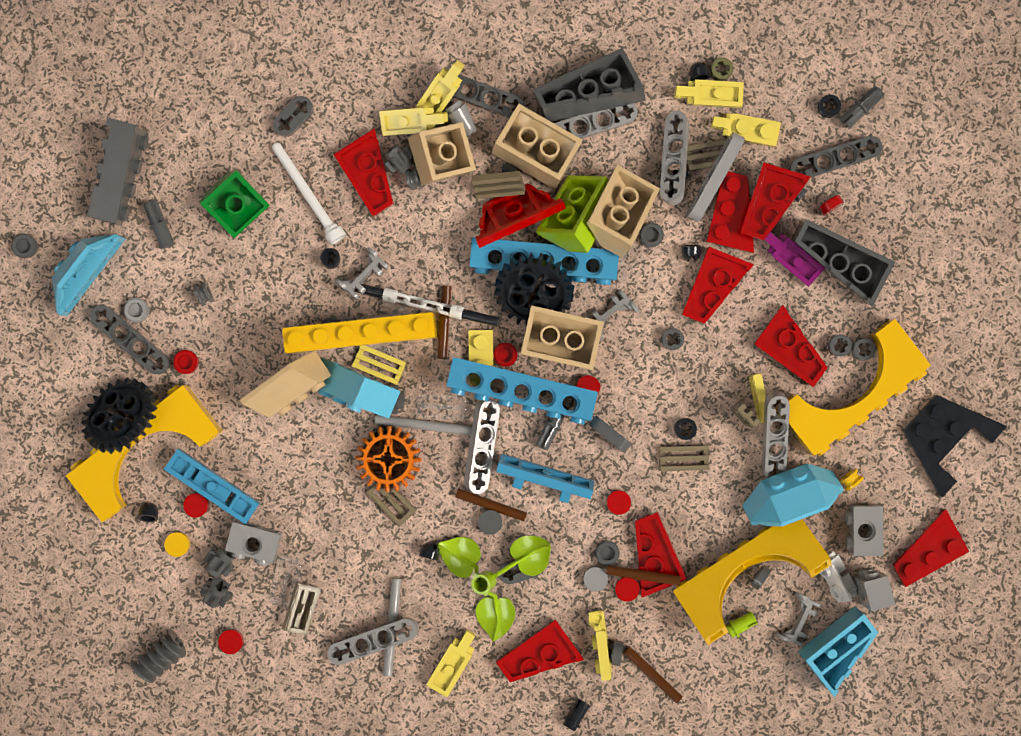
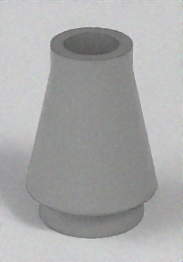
M461 100L444 110L447 112L448 120L452 124L463 122L467 137L477 130L466 103L463 105Z

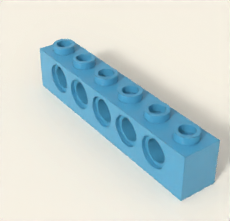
M472 237L470 268L475 269L474 273L489 274V270L502 271L503 264L510 265V260L515 254L522 253L528 259L530 252H532L534 258H538L540 253L548 257L552 256V264L559 261L562 262L564 258H572L575 262V268L567 273V276H572V282L586 283L587 279H595L596 284L611 285V281L617 280L619 256L607 249L590 248L588 253L568 252L558 245L497 240L479 248L476 238ZM493 251H498L502 254V261L498 264H492L488 260L489 254ZM596 260L599 263L598 272H589L586 269L587 261ZM524 274L526 277H533L529 274Z
M455 357L452 360L446 387L451 388L450 393L464 396L465 392L475 394L474 399L487 402L490 397L498 399L499 405L513 407V403L523 405L522 410L537 413V409L547 411L546 416L560 419L561 415L571 417L570 422L582 425L585 424V421L592 420L598 395L596 391ZM474 373L479 376L480 384L477 387H470L466 383V377L469 374ZM499 379L503 382L504 389L501 393H494L491 390L490 383L492 380ZM524 385L527 388L528 395L526 398L519 399L515 396L514 390L516 386ZM541 391H548L551 394L552 400L548 405L540 403L538 396ZM567 396L572 397L576 403L571 411L566 410L562 404L563 399Z

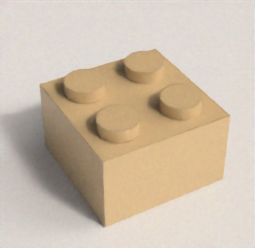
M463 122L422 131L408 138L421 186L463 176L476 170Z

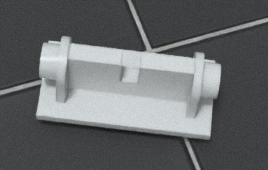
M831 551L827 554L831 558L832 565L820 572V575L825 578L830 587V593L837 602L852 601V597L858 594L856 592L857 586L854 584L849 573L841 577L840 573L846 567L839 554Z

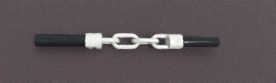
M361 284L366 289L363 294L381 298L382 301L397 302L415 308H423L459 320L466 319L498 327L499 317L467 310L462 306L440 304L439 302L399 293L397 290L381 289ZM398 296H399V297H403L404 299H403V300H400V299H397V297H398ZM410 299L420 301V305L410 303ZM427 303H428V304L436 305L437 307H436V308H432V307H428V306H426V305H427ZM443 307L450 308L449 312L443 311Z

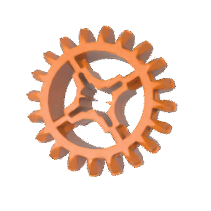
M388 426L387 433L384 434L383 428L378 427V436L373 431H370L369 436L372 440L369 441L364 437L362 442L367 446L357 447L358 451L364 453L363 456H355V460H363V464L356 466L357 470L364 468L366 471L360 477L363 479L369 475L371 479L367 482V485H372L374 481L378 482L375 487L378 491L382 484H385V492L390 491L391 484H393L395 491H399V482L404 487H407L408 482L405 478L408 477L410 480H415L416 477L410 472L412 470L415 472L420 471L419 467L414 466V462H422V458H414V454L421 452V449H412L411 446L416 444L417 441L416 439L410 442L407 441L410 436L409 432L405 433L403 437L400 436L402 428H397L396 433L393 434L392 426ZM386 438L384 451L381 454L369 455L373 445L379 440ZM393 439L404 445L408 456L395 453ZM388 450L391 452V457L401 459L391 462L392 465L389 466V472L387 462L382 461V459H376L383 457V455L386 456ZM369 462L382 465L384 479L373 472ZM408 463L406 471L401 476L392 479L395 464Z

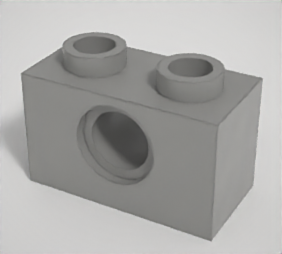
M848 505V511H845V524L849 525V535H845L846 550H849V554L853 556H883V506ZM862 524H867L868 533L860 536L858 533L859 527Z
M235 520L232 522L225 551L231 552L230 556L245 559V556L254 558V562L257 564L268 566L269 563L276 561L284 532L251 523L244 524L240 520ZM254 537L259 541L260 546L258 550H253L249 547V538Z
M870 567L859 570V575L853 576L861 605L870 611L896 605L887 575Z

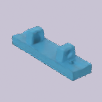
M180 448L175 451L164 468L165 471L244 524L248 523L260 505L259 501ZM233 492L232 497L228 501H226L230 494Z
M501 454L496 472L514 477L512 487L522 489L524 480L560 490L559 501L569 503L571 494L591 499L595 481L505 454Z

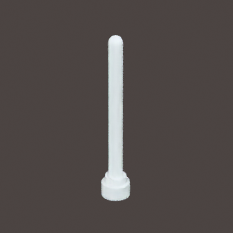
M278 142L273 143L272 150L326 229L324 232L328 243L333 245L347 235L343 228L333 224L281 144Z

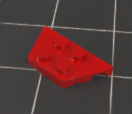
M527 183L525 184L524 195L496 197L483 203V215L479 221L480 234L476 236L479 248L565 210L564 201L560 198L555 200L550 197L548 192L537 190L535 186Z

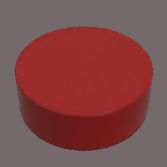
M835 195L819 207V210L825 216L841 206L844 201L840 195Z
M506 342L497 345L493 352L495 362L502 367L513 365L518 356L516 348Z
M181 350L174 356L173 365L179 373L191 374L198 368L199 359L193 351Z
M583 376L576 383V387L596 391L598 394L600 392V383L593 376Z
M623 490L612 491L607 497V507L616 515L625 514L631 507V498Z
M199 493L190 494L184 500V511L190 517H201L209 509V500Z
M621 577L617 580L615 593L620 600L630 602L639 595L640 588L635 579Z
M236 629L225 630L218 639L220 650L226 654L237 653L244 644L243 635Z

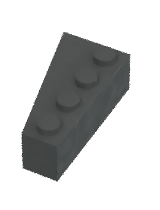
M623 48L533 89L541 113L550 122L646 101L644 86Z
M107 117L105 126L110 127L107 138L102 140L101 148H103L105 156L97 166V178L100 181L99 184L95 183L93 186L88 217L122 226L123 221L126 222L129 216L130 209L127 205L129 198H133L135 194L136 184H134L136 174H139L141 171L142 160H140L142 150L145 151L147 149L149 137L146 136L147 132L137 125Z
M801 219L792 238L794 243L871 306L874 305L895 264V261L807 219Z

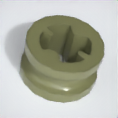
M727 58L716 59L710 68L711 76L717 81L727 80L733 72V64ZM719 63H722L723 67L728 68V71L726 70L725 72L726 75L722 76L720 72H716L715 68L719 67Z

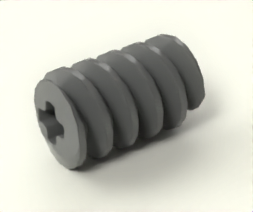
M171 629L168 630L169 639L164 635L160 637L162 645L155 641L152 643L154 651L148 647L145 649L147 657H144L142 654L137 655L139 664L134 660L130 661L135 673L148 683H153L156 680V676L160 677L163 675L164 670L171 668V664H176L179 658L186 656V649L182 640Z

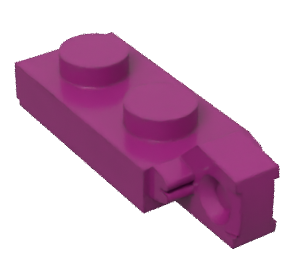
M771 232L766 237L765 241L771 245L767 250L771 253V256L808 287L825 269L789 237L781 234L777 238Z

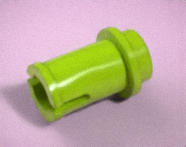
M748 611L733 621L728 620V624L725 626L731 638L735 636L739 638V634L758 625L753 613Z

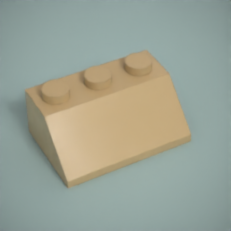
M518 104L495 142L492 154L551 188L556 189L583 140Z
M617 165L587 222L600 246L623 258L633 246L660 188Z
M531 306L521 354L593 370L604 322Z
M316 351L285 366L240 399V402L269 418L277 413L281 417L293 409L291 404L295 402L298 405L309 398L307 394L309 391L312 390L315 393L326 386L324 381L332 375Z

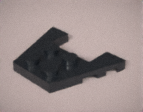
M934 395L902 431L924 467L925 473L934 485L935 491L940 497H944L957 482L939 465L944 457L971 428L975 429L989 443H993L1007 427L939 395Z

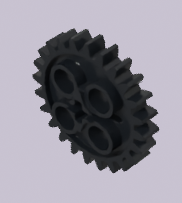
M530 252L529 258L526 259L523 254H520L519 261L512 257L510 265L504 263L502 271L499 270L498 279H496L494 285L496 287L494 295L498 296L496 303L503 304L502 312L509 310V319L516 316V323L519 324L522 320H525L527 327L531 306L563 313L566 310H570L571 302H573L574 294H572L574 293V285H571L573 278L572 276H567V268L560 270V261L552 264V256L547 260H543V253H540L538 258H534L533 253ZM524 274H529L533 277H526ZM541 274H544V276L540 280L539 288H536V290L534 291L530 304L528 306H525L526 302L529 299L530 292L532 293L536 286L539 276ZM547 284L554 285L555 287H548ZM514 293H519L522 296H516ZM537 303H541L545 306H538Z
M125 378L124 382L117 379L115 386L108 383L106 391L101 388V395L99 397L93 395L95 402L87 404L90 411L83 413L87 419L81 422L85 426L82 430V433L86 435L84 439L102 453L107 451L112 454L114 450L121 453L123 446L128 449L131 448L132 441L138 444V436H146L144 429L152 427L149 420L156 418L151 412L157 410V407L153 404L157 400L152 396L154 393L149 387L135 378L132 381L129 378Z

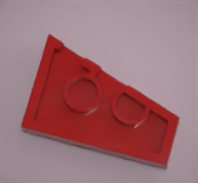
M374 128L333 154L373 217L394 205Z
M763 162L740 234L764 241L810 180L811 176Z
M727 172L718 189L707 235V243L754 253L753 237L740 234L750 205L748 176Z
M708 247L681 315L705 324L754 264Z
M784 305L780 306L753 343L754 346L811 387L816 385L828 368L812 344L803 335L797 323L791 318Z
M943 508L938 517L923 530V533L914 543L909 545L892 566L903 586L907 587L970 551L948 511Z
M656 511L635 520L639 570L681 576L680 582L687 580L659 512ZM640 580L641 598L673 585Z
M554 619L496 660V664L508 681L514 682L537 675L543 671L583 661L584 658L558 621Z

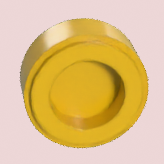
M174 532L165 539V550L173 557H180L188 552L190 539L183 532Z

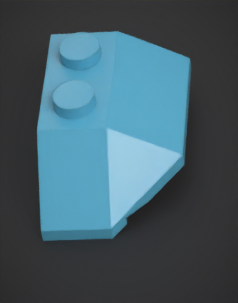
M112 234L83 238L80 241H76L70 247V255L65 261L62 260L57 264L54 269L55 274L52 277L56 313L60 316H68L125 241L123 236Z
M807 463L761 480L742 506L751 525L762 524L782 527L829 509L838 495L843 492V487L834 471Z

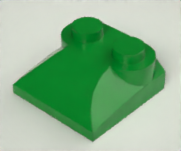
M236 169L224 175L199 201L233 238L239 235L270 206Z

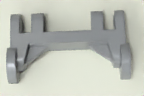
M370 247L366 249L369 257L368 266L356 279L349 281L335 280L336 285L355 300L359 296L354 290L356 289L363 294L366 289L361 283L372 272L378 277L383 274L378 268L379 265L385 270L389 268Z
M620 289L618 293L623 298L621 301L615 295H612L610 298L615 305L602 316L596 310H593L591 313L596 320L603 321L605 324V320L618 310H634L636 313L640 310ZM603 332L601 333V338H600L601 341L604 340V338H603V336H602Z
M796 592L795 595L799 597L798 600L801 606V612L793 628L782 632V634L777 632L775 636L802 647L804 643L797 640V638L800 636L806 639L808 634L802 632L801 629L809 614L815 617L818 612L811 609L812 606L820 608L821 604Z

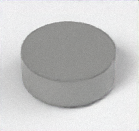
M132 298L125 303L124 315L129 321L139 323L147 319L150 309L146 301L140 298Z
M592 566L585 571L583 582L589 590L597 592L606 587L608 576L601 567Z

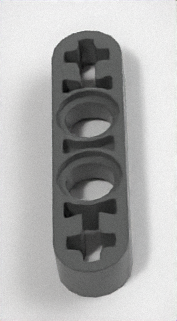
M458 75L462 82L459 84L460 87L457 93L453 95V98L510 118L513 113H510V108L503 105V110L498 109L502 103V96L507 97L505 103L513 104L514 101H517L518 104L525 107L522 98ZM466 84H471L475 87V93L471 97H465L461 93L462 87ZM490 92L498 96V102L492 106L487 105L484 101L485 95Z
M867 136L800 157L790 164L789 170L794 171L798 167L797 163H800L801 166L809 165L810 161L808 159H812V167L816 172L812 173V168L804 171L803 174L811 176V178L873 159L881 153L882 143L875 136ZM867 141L871 145L875 144L876 148L873 150V154L870 151H864L860 153L862 158H859L858 149L867 146ZM844 148H848L853 152V159L849 162L842 160L840 156L841 150ZM824 155L829 158L830 165L827 169H822L818 166L817 159L819 156Z
M104 305L93 308L90 315L93 324L148 371L161 375L169 370L171 364L169 357L112 308ZM99 311H107L106 317L110 321H114L115 318L117 319V321L111 325L109 330H107V327L110 326L109 323L102 320L100 322L98 321V319L100 318V316L98 315ZM120 325H124L128 330V334L124 339L117 338L115 334L116 328ZM137 341H143L146 344V351L142 355H138L134 351V345ZM152 349L155 352L151 355L155 359H163V369H154L155 362L151 359H147L146 362L144 361V358L150 355Z

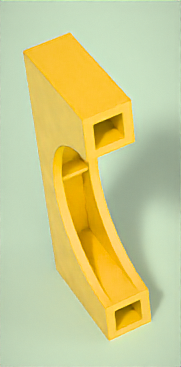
M433 312L282 328L284 351L288 354L438 338L436 317Z
M896 319L888 320L870 334L878 350V369L871 386L859 399L841 408L824 410L808 404L798 394H792L787 398L790 405L789 428L810 455H823L831 448L829 446L830 443L836 439L840 441L850 433L848 429L855 424L860 426L869 419L868 414L874 409L876 411L881 410L889 403L887 399L892 395L898 396L908 389L906 385L913 379L918 381L927 374L926 369L931 366Z
M179 384L167 392L168 397L163 401L158 399L153 403L157 410L151 413L156 418L149 420V423L152 425L151 428L144 429L146 436L159 431L181 433L192 439L199 447L206 445L223 432L189 386L182 385L180 387ZM139 435V441L146 436ZM134 441L131 442V448L136 444ZM123 446L121 453L114 450L112 454L107 451L102 453L94 448L89 452L91 456L87 460L83 461L81 459L70 467L71 472L66 475L101 522L108 521L127 506L119 489L120 468L126 454L130 450Z
M803 519L782 527L767 526L759 531L757 537L751 541L749 539L743 541L738 545L737 550L731 554H723L717 559V563L711 567H703L696 573L697 576L691 580L682 581L680 586H676V589L673 591L674 595L707 645L728 633L722 616L723 599L732 581L747 568L767 561H784L800 567L813 578L832 565L831 558Z

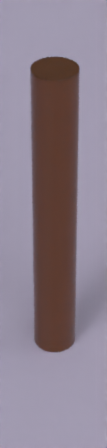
M442 286L441 303L450 305L452 286ZM443 307V311L449 312L450 308ZM440 314L437 359H447L450 317L444 314Z
M459 488L455 498L494 510L523 522L527 515V512Z
M612 565L607 566L606 575L680 586L681 576Z
M630 646L624 650L623 654L675 703L682 699L683 696Z

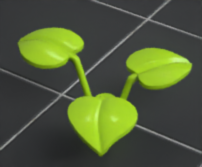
M534 535L522 536L515 540L510 547V554L515 561L493 574L491 571L479 573V566L476 563L481 558V551L473 539L469 537H456L438 544L444 563L454 575L461 578H467L472 575L471 587L473 591L477 594H484V596H491L479 601L476 606V617L492 641L498 640L508 632L515 620L516 614L515 607L509 598H498L496 593L490 591L496 585V578L517 564L523 574L536 576L547 568L551 552V545L544 538Z

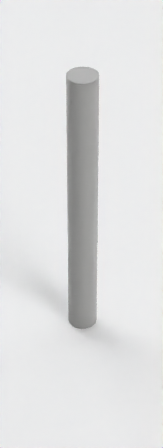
M378 414L375 416V424L471 436L472 426L394 416L386 418Z
M392 578L388 623L398 620L401 578ZM388 632L386 633V644H388L391 639L390 634ZM395 646L385 649L383 676H392Z

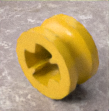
M857 468L850 470L839 480L841 484H845L844 489L846 491H850L864 479L862 475L859 476L857 474Z

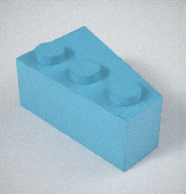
M322 357V362L332 376L324 381L326 386L318 391L319 394L331 398L333 401L345 405L353 411L360 413L361 409L390 418L401 391Z
M854 606L797 652L825 688L835 697L839 691V686L845 677H849L852 672L851 668L858 658H862L878 632L868 618Z

